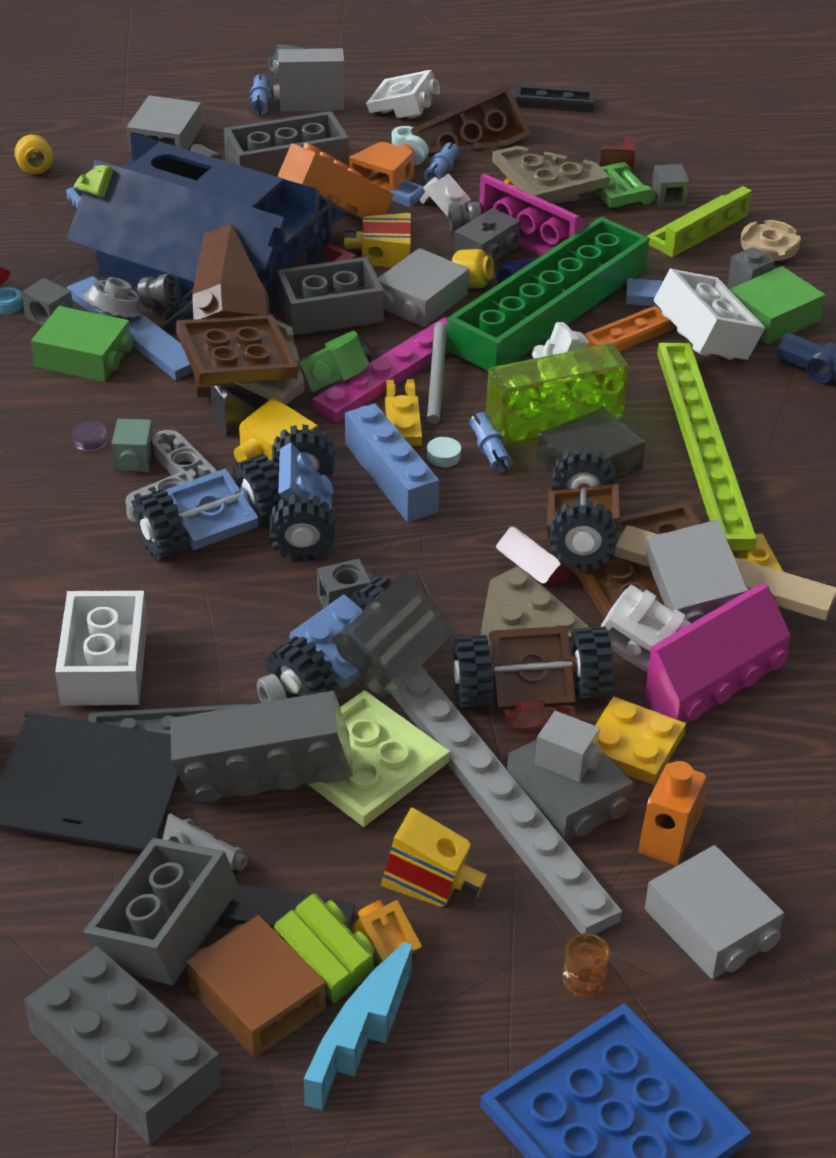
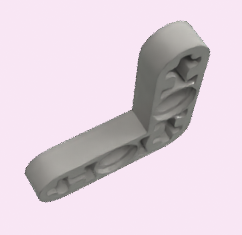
M163 430L157 432L152 437L154 457L172 476L128 494L125 501L128 519L132 522L137 521L133 516L134 508L132 507L135 498L196 479V476L200 478L217 472L177 431ZM181 462H192L189 465H178Z

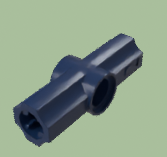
M789 332L783 337L776 356L779 357V360L806 370L808 376L817 383H827L830 380L836 382V344L827 343L821 346Z

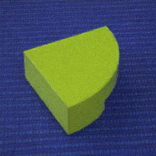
M98 165L85 175H81L77 179L74 188L104 198L114 169L110 166Z

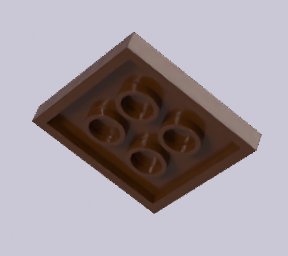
M273 315L177 320L176 333L199 385L216 386L221 383L235 382L248 384L253 381H283L285 379L298 378L299 366Z

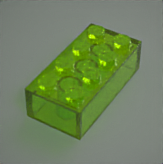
M609 343L488 368L486 413L490 416L495 430L502 434L505 440L504 444L623 419L628 364L615 346Z

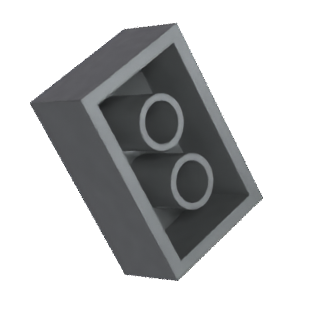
M368 257L277 270L278 303L287 324L292 327L293 336L309 335L313 332L326 330L336 331L346 327L368 326L372 323L384 322V289Z
M152 838L83 931L90 948L93 949L95 946H98L130 976L174 985L187 966L186 961L191 959L239 890L225 851Z

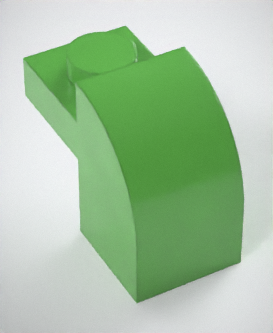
M355 331L325 343V349L299 360L300 367L312 392L341 379L345 381L369 366V361Z

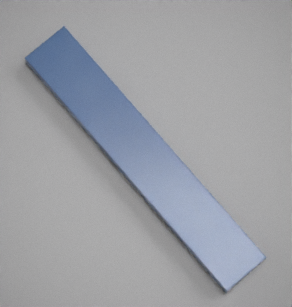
M92 276L67 286V289L71 291L72 299L85 310L105 315L97 308H93L91 303L85 302V297L82 296L84 291L89 290L93 283L99 280ZM142 313L140 317L136 316L134 319L131 317L125 318L129 320L130 334H133L134 337L133 347L174 380L193 373L181 343Z

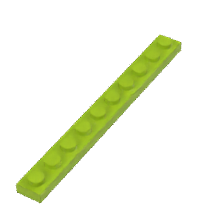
M659 343L657 355L709 521L719 520L731 551L754 550L757 538L691 344Z

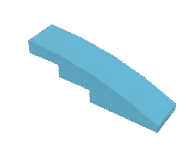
M403 942L369 974L344 1004L322 1038L305 1074L304 1106L323 1110L336 1073L340 1072L355 1076L368 1039L382 1043L387 1042L412 972V944Z

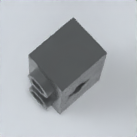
M491 208L455 230L454 254L458 250L482 249L495 262L519 246L520 220Z

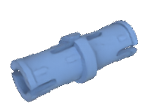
M258 74L254 77L253 87L250 90V99L252 101L250 109L255 115H259V110L261 109V115H264L268 110V102L271 99L270 79L262 74V79L259 80L260 76Z
M446 143L441 152L433 156L431 165L424 172V179L427 183L434 177H437L438 180L452 170L453 162L460 155V149L456 144H453L451 149H449L451 143Z
M477 413L476 415L481 424L478 425L474 416L470 420V426L478 438L477 445L480 451L486 454L493 471L498 473L504 472L506 470L501 461H504L508 469L513 462L504 447L505 440L502 434L495 430L487 413Z

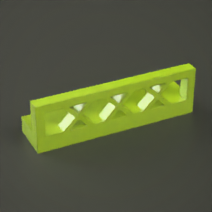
M742 186L725 196L721 195L647 235L650 238L649 245L672 258L748 216L752 190Z

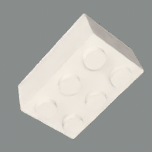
M669 269L653 300L662 310V315L671 320L678 327L677 331L684 337H687L693 344L692 348L704 356L715 354L729 360L733 358L748 360L765 329L762 323L718 277Z
M67 591L55 670L60 706L139 705L147 633L144 591Z

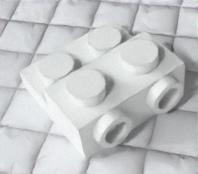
M432 70L384 79L366 105L370 113L378 111L380 113H388L394 110L397 118L406 116L409 119L416 118L423 113L425 108L431 106V99L433 96L439 95L440 86L434 78Z

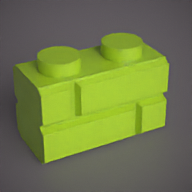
M315 893L297 905L295 910H291L278 920L274 930L326 982V997L332 1003H337L354 986H358L374 970L372 954L375 950L363 933L357 931L353 934L343 924L346 918L333 901L329 900L324 903Z

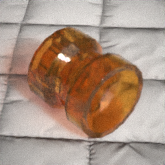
M582 933L573 936L566 944L562 979L565 987L575 995L583 997L593 996L600 993L605 987L610 950L602 938L594 934Z

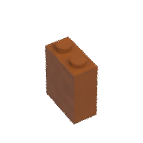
M259 915L245 924L235 926L228 935L209 947L201 948L191 959L186 961L190 991L253 1058H256L326 1010V982Z

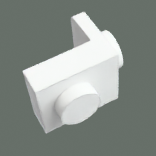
M450 174L439 180L437 177L431 179L424 186L425 193L420 198L422 204L433 199L447 217L449 203H459L466 206L471 200Z

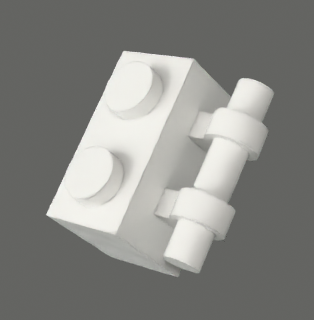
M631 584L610 609L601 627L608 629L611 638L610 647L613 648L615 653L648 673L651 646L691 623L684 619L685 614L679 610L674 609L672 611L656 601V595L650 591L645 590L642 592Z

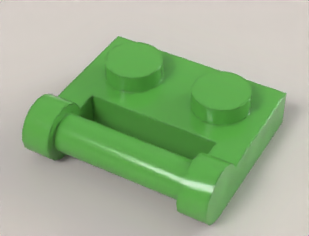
M621 162L601 167L610 176L609 187L597 189L594 192L609 208H620L623 205L635 202L648 205L655 199V191L650 186L644 185L632 173V168L627 163Z

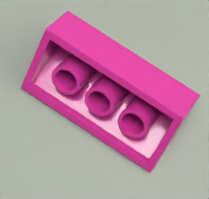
M485 173L481 175V215L494 208L520 220L519 246L542 256L589 225L580 216Z
M762 582L651 646L644 703L655 712L687 723L688 721L698 719L703 712L716 704L726 702L731 695L744 687L754 685L759 678L770 671L780 669L788 659L791 634L769 586Z

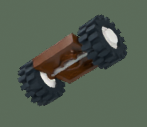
M580 447L574 448V455L571 456L569 451L563 454V460L558 458L552 472V491H548L547 531L548 538H550V546H552V553L554 556L558 555V561L562 565L568 560V568L575 570L576 564H581V571H587V564H592L593 569H597L600 567V559L606 564L610 560V554L614 555L616 550L617 531H621L619 484H615L614 466L612 467L609 457L603 459V452L598 450L596 455H593L592 448L586 447V453H581Z
M567 626L490 631L489 640L486 635L454 637L452 660L454 667L453 677L455 679L454 687L458 706L491 705L493 682L496 710L573 705L576 702L575 693H577L579 699L610 697L614 688V661H612L613 648L610 647L611 638L606 627L573 629L570 646Z

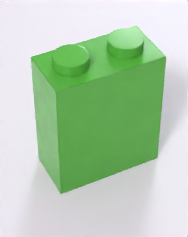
M783 266L729 289L765 327L759 338L765 344H770L783 338L788 332L792 334L821 321L826 294Z
M58 306L31 340L34 367L106 382L112 372L118 369L120 361L126 353L132 350L134 337L133 334H130L129 320Z

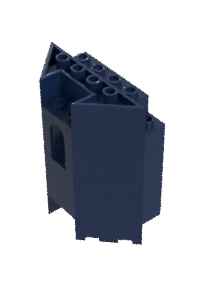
M130 133L131 161L123 167L95 160L92 169H95L98 165H106L114 169L104 198L83 192L66 239L67 241L96 250L99 276L104 278H119L128 282L132 287L138 288L139 281L144 277L158 278L163 274H173L180 284L181 299L194 288L204 234L232 224L247 251L246 254L250 262L258 272L257 275L268 292L269 311L271 312L279 304L277 270L289 268L306 251L307 264L322 263L324 261V247L332 244V226L346 212L336 208V204L327 197L321 196L320 191L316 188Z

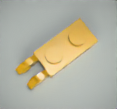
M407 379L405 394L407 396L399 395L396 397L394 380H386V417L411 447L422 446L418 396H415L414 379Z

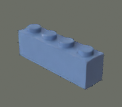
M376 403L345 412V445L408 523L438 513L439 479Z

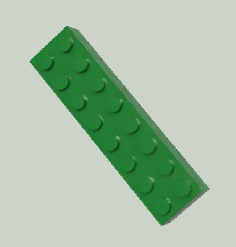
M599 217L448 317L446 350L494 375L498 374L534 347L551 337L556 322H564L568 325L625 285L627 278H635L647 268L650 238L606 218Z

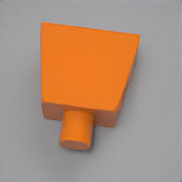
M378 142L349 157V166L351 169L362 173L363 178L386 190L394 191L397 189L400 191L399 185L405 179L410 181L414 177L415 152L408 144L400 147L387 142Z
M675 761L665 765L647 803L638 853L678 866L703 813L707 776L704 773L693 770L691 765L683 761ZM668 815L675 822V827L672 829L663 828V823L667 824Z

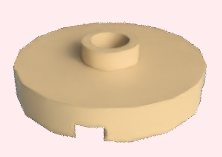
M764 220V224L757 225V221L745 226L741 233L740 243L744 250L755 247L775 261H781L797 254L800 248L801 237L796 235L797 230L784 222Z

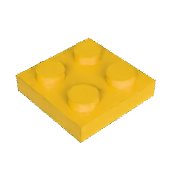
M613 696L595 726L600 728L598 745L602 746L603 752L626 775L655 785L665 765L684 736L686 723Z

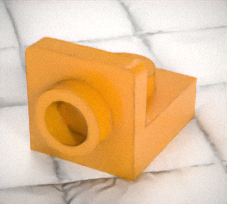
M379 900L364 907L358 912L360 918L350 928L353 934L360 931L370 941L375 950L372 955L377 965L381 964L403 942L412 944V954L422 947L398 900L385 906Z

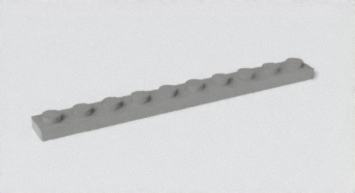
M404 647L394 651L373 667L374 673L415 725L450 751V761L447 764L583 938H588L621 922L622 910L408 648Z

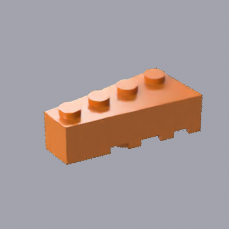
M291 143L278 177L316 188L320 191L321 196L327 197L335 203L336 208L363 219L365 216L386 214L394 196L393 193L363 178L362 173L349 168L350 166L335 160V157L321 152V149L311 144L304 143V146L300 147Z

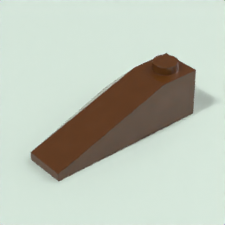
M508 85L410 130L412 135L418 136L426 142L429 150L428 155L441 152L443 146L449 142L451 143L449 149H451L453 144H456L460 151L507 147L532 135Z
M232 224L205 233L203 236L192 294L194 319L270 315L268 292L257 275L258 272L250 262L246 254L247 251Z

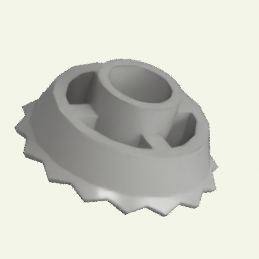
M109 277L107 280L95 281L89 290L84 291L82 295L85 297V302L91 303L93 308H97L108 316L123 317L124 319L131 317L134 319L136 316L140 317L142 313L140 297L131 289V285L128 282L119 278Z

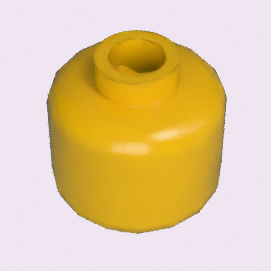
M30 134L18 141L15 147V157L19 167L24 172L31 175H39L45 173L53 163L54 154L49 143L43 137Z
M458 250L453 255L452 262L469 268L468 289H482L488 284L489 280L493 279L494 262L492 257L488 256L484 250Z

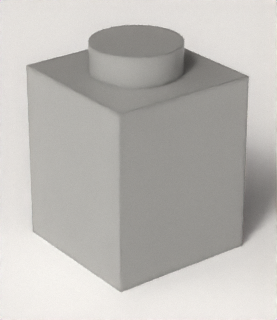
M554 711L537 736L535 765L580 783L588 769L594 770L600 761L603 751L602 746L598 745L600 728Z

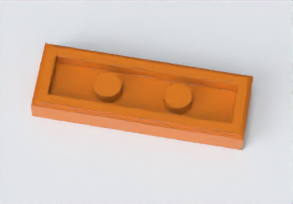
M653 306L583 335L589 341L587 349L598 358L603 359L674 330V323L662 315V310Z

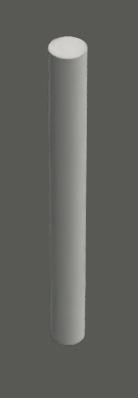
M438 322L434 326L427 421L431 424L439 423L441 414L447 325L443 322Z

